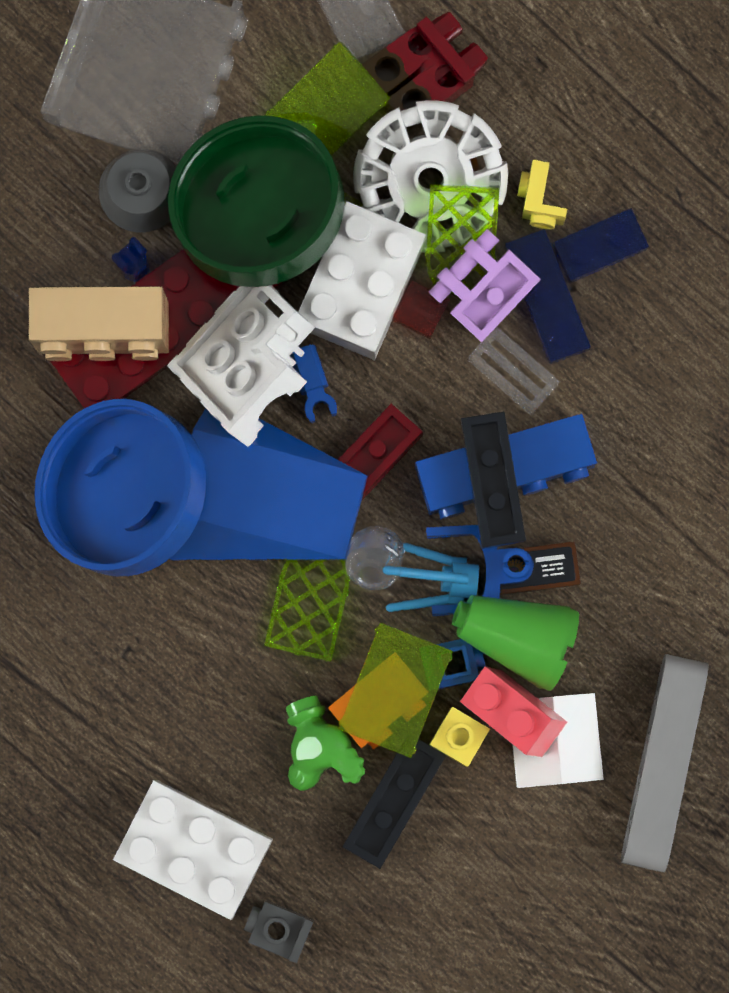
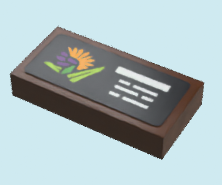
M575 542L520 548L527 551L532 557L534 564L533 572L522 583L500 585V595L580 585ZM514 557L509 560L508 567L512 572H520L524 569L525 564L522 559Z

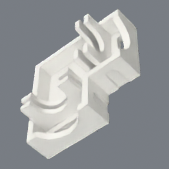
M272 285L262 287L240 286L236 291L232 292L215 311V315L197 331L181 353L176 355L167 366L174 374L181 378V382L193 395L201 400L200 402L221 422V425L228 433L249 447L257 438V433L264 426L258 419L265 407L281 395L287 393L291 396L294 392H299L307 383L293 368L296 361L290 355L293 352L300 357L305 354L299 345L315 327L296 311ZM269 298L284 312L279 318L265 305Z

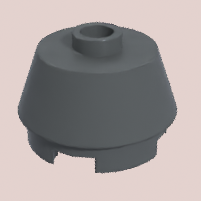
M148 149L130 150L114 158L105 168L99 182V200L107 217L117 226L131 232H150L165 226L170 222L168 193L176 166L163 154Z

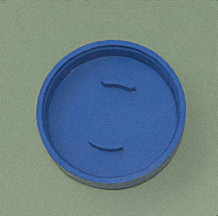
M130 399L102 401L84 408L67 420L46 447L35 480L36 513L43 533L55 550L74 564L97 573L116 577L138 575L150 571L175 555L195 529L203 509L206 494L204 461L200 449L190 432L179 421L161 410L144 402Z

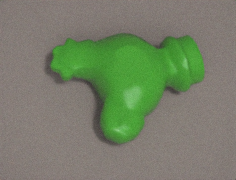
M318 696L306 697L288 705L285 708L289 717L287 722L289 725L297 728L291 745L293 764L289 767L288 772L290 784L298 790H308L317 784L324 771L331 768L336 769L342 775L344 783H359L361 777L365 774V768L363 767L364 758L359 757L356 749L352 748L349 735L342 726L329 724L323 719L325 706L321 705Z

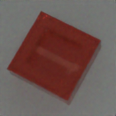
M412 280L392 320L431 339L450 303V299L445 298L442 303H439L428 292L430 289Z

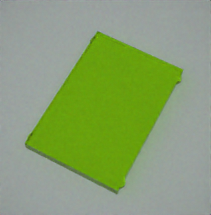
M338 42L271 109L267 110L265 115L288 119L304 126L323 142L332 156L379 109L386 106L391 98L344 43Z
M380 623L375 629L374 640L344 716L339 721L338 729L412 758V755L416 753L417 742L448 663L453 658V651Z

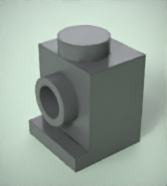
M265 900L262 909L253 906L244 931L252 933L248 943L297 964L314 919ZM274 922L283 924L285 927L284 936L279 939L272 938L268 932L270 924Z

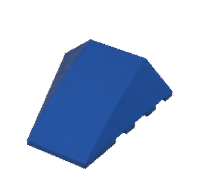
M205 408L192 431V437L200 449L206 472L204 505L192 534L170 560H346L368 476L260 418L258 420L264 426L257 433V438L247 447L228 433L221 425V422Z

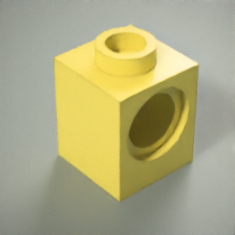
M451 707L429 745L463 766L468 767L490 728Z

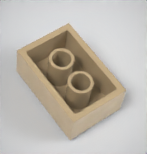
M162 287L29 288V341L37 352L45 354V359L49 361L72 360V354H89L90 360L110 361L115 359V354L131 353L134 360H157L158 353H169V302Z

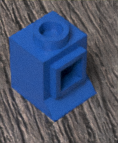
M462 639L420 647L418 650L424 668L428 692L474 682L479 675L478 671H482L485 667L483 653ZM462 650L466 671L446 676L441 655Z

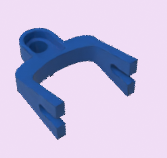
M478 525L426 528L427 539L474 536L481 546ZM497 547L482 549L486 566V583L482 596L499 598L500 585L518 584L526 581L531 576L534 567L530 554L520 548L497 549ZM514 557L522 559L525 564L524 569L520 572H512L508 567L510 559ZM458 604L433 605L432 615H454Z

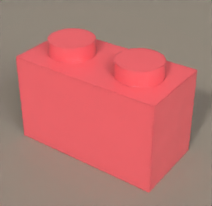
M485 666L460 700L464 706L525 755L543 757L567 724L565 719L504 671Z

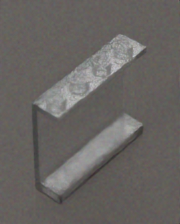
M80 0L40 111L45 122L128 150H153L163 154L177 166L186 151L203 136L202 131L206 120L213 121L218 111L221 97L215 94L220 80L227 81L229 79L235 57L230 56L234 41H242L248 24V18L243 16L242 1L234 0L232 6L229 7L211 0Z

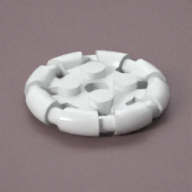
M438 100L417 101V106L402 111L398 107L389 112L366 134L369 139L364 149L358 150L353 171L355 193H360L363 203L361 207L397 223H399L404 212L418 218L412 229L426 235L422 253L445 252V247L458 243L463 246L471 239L477 238L495 220L492 215L498 204L503 205L507 193L508 166L506 161H502L499 152L502 145L490 126L475 113L470 116L458 110L459 105ZM422 123L425 135L410 139L406 127ZM450 125L463 131V135L458 143L452 137L445 135ZM384 147L394 152L390 165L378 158ZM483 155L486 167L473 172L470 159ZM426 168H436L443 174V181L437 188L427 189L419 183V174ZM388 185L392 198L379 200L376 188ZM471 191L483 197L477 208L465 204ZM452 217L455 227L440 231L436 222Z

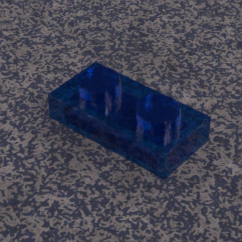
M632 208L553 242L554 250L569 283L646 251L649 247Z

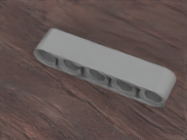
M669 654L664 655L622 848L621 863L663 873L666 871L709 668L708 663Z

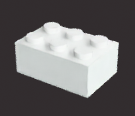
M347 201L344 206V214L339 231L333 243L322 256L298 311L315 327L311 334L375 361L420 258L422 248L425 245L426 235Z
M153 780L113 860L232 920L273 839L158 780Z

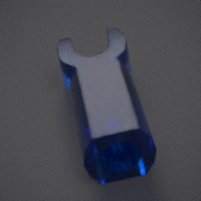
M136 237L131 238L124 248L111 257V260L119 267L123 276L129 281L138 282L150 271V265L145 255L147 249Z

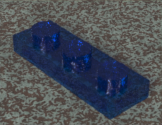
M545 229L506 243L504 246L505 251L507 252L510 249L541 279L524 297L549 364L551 365L590 350V343Z

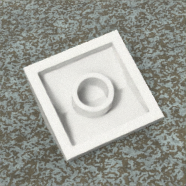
M595 693L538 698L565 719L567 724L543 757L525 755L512 744L517 788L604 780Z

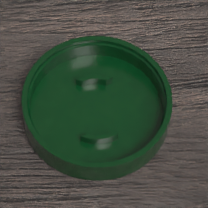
M266 115L234 119L204 134L181 158L172 176L168 193L170 221L189 258L198 268L214 279L242 287H262L278 284L310 268L324 255L333 243L342 222L345 204L342 181L333 158L323 142L310 130L296 122Z

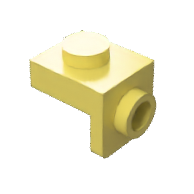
M533 160L530 172H521L517 193L518 197L525 198L521 218L530 220V225L536 228L555 229V225H564L567 209L542 204L550 163Z

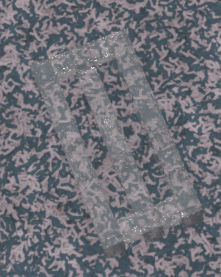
M498 327L467 358L471 364L530 415L537 410L560 383L557 378ZM495 340L498 341L546 383L543 389L538 387L491 344ZM485 352L532 393L535 398L532 401L529 400L480 356Z

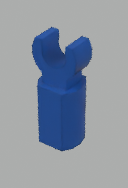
M316 345L301 347L305 352L302 357L298 356L295 352L290 356L296 361L293 368L307 381L299 390L301 395H307L308 398L305 403L306 418L310 423L316 422L313 408L318 403L326 404L329 407L331 416H336V402L332 396L324 391L329 385Z

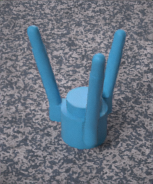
M403 543L402 550L449 566H443L442 571L385 566L383 568V573L386 575L441 581V592H449L447 595L390 603L386 606L388 612L432 607L433 605L458 604L460 601H464V598L477 595L479 565L467 564V558L452 557L427 548Z

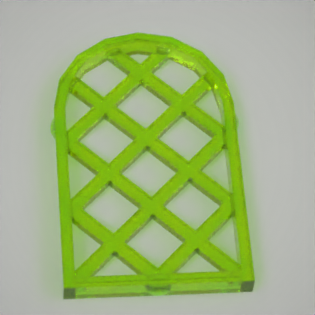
M430 184L425 258L427 273L434 285L438 282L435 275L445 267L450 269L449 263L460 254L463 255L466 252L464 246L471 239L476 241L486 229L489 230L491 227L492 233L496 236L499 188ZM440 191L459 193L448 201ZM470 193L489 194L478 202ZM435 194L444 206L433 215ZM465 195L474 207L462 216L453 205ZM494 198L492 218L483 206ZM449 209L458 221L446 230L437 219ZM479 211L488 223L476 232L467 220ZM433 223L442 235L431 244ZM461 225L472 235L462 245L451 236ZM445 239L457 249L446 259L435 249ZM494 246L488 253L496 260ZM431 253L440 262L432 271L430 264ZM478 263L471 272L475 269L483 277L486 273ZM462 280V282H463L470 290L474 287V286L470 287L464 280Z
M286 560L279 575V584L264 643L265 647L291 652L297 656L304 655L329 662L332 661L346 597L349 594V570L345 560H339L343 569L332 576L323 563L326 560H316L303 569L297 560ZM292 562L297 573L284 580L286 571ZM319 565L327 579L313 587L305 573ZM345 574V586L342 594L334 580ZM301 577L309 590L294 598L287 585ZM330 584L338 597L324 605L316 592ZM283 588L290 602L278 609ZM312 595L320 609L306 617L298 603ZM341 602L335 623L328 609ZM294 606L302 620L288 628L280 614ZM323 613L331 627L317 635L309 621ZM276 617L284 631L271 638ZM305 624L313 638L299 646L291 632ZM334 631L328 653L320 639ZM287 635L294 648L273 643ZM316 642L324 655L303 650Z

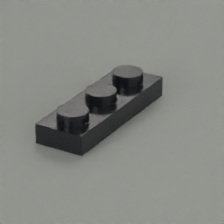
M505 412L461 418L482 549L525 542L526 537Z
M408 733L345 841L343 848L381 869L446 755Z

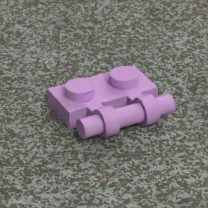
M488 229L476 241L471 239L464 246L466 252L450 269L445 267L437 275L440 280L428 291L439 303H442L451 292L457 295L461 301L450 311V314L480 342L484 341L541 280L510 249L496 261L488 252L500 240ZM479 263L488 272L470 290L462 280Z

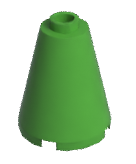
M471 595L467 602L460 601L453 615L452 625L457 627V637L537 688L552 691L568 663L563 660L567 646L571 648L574 646L579 625V612L571 609L569 606Z

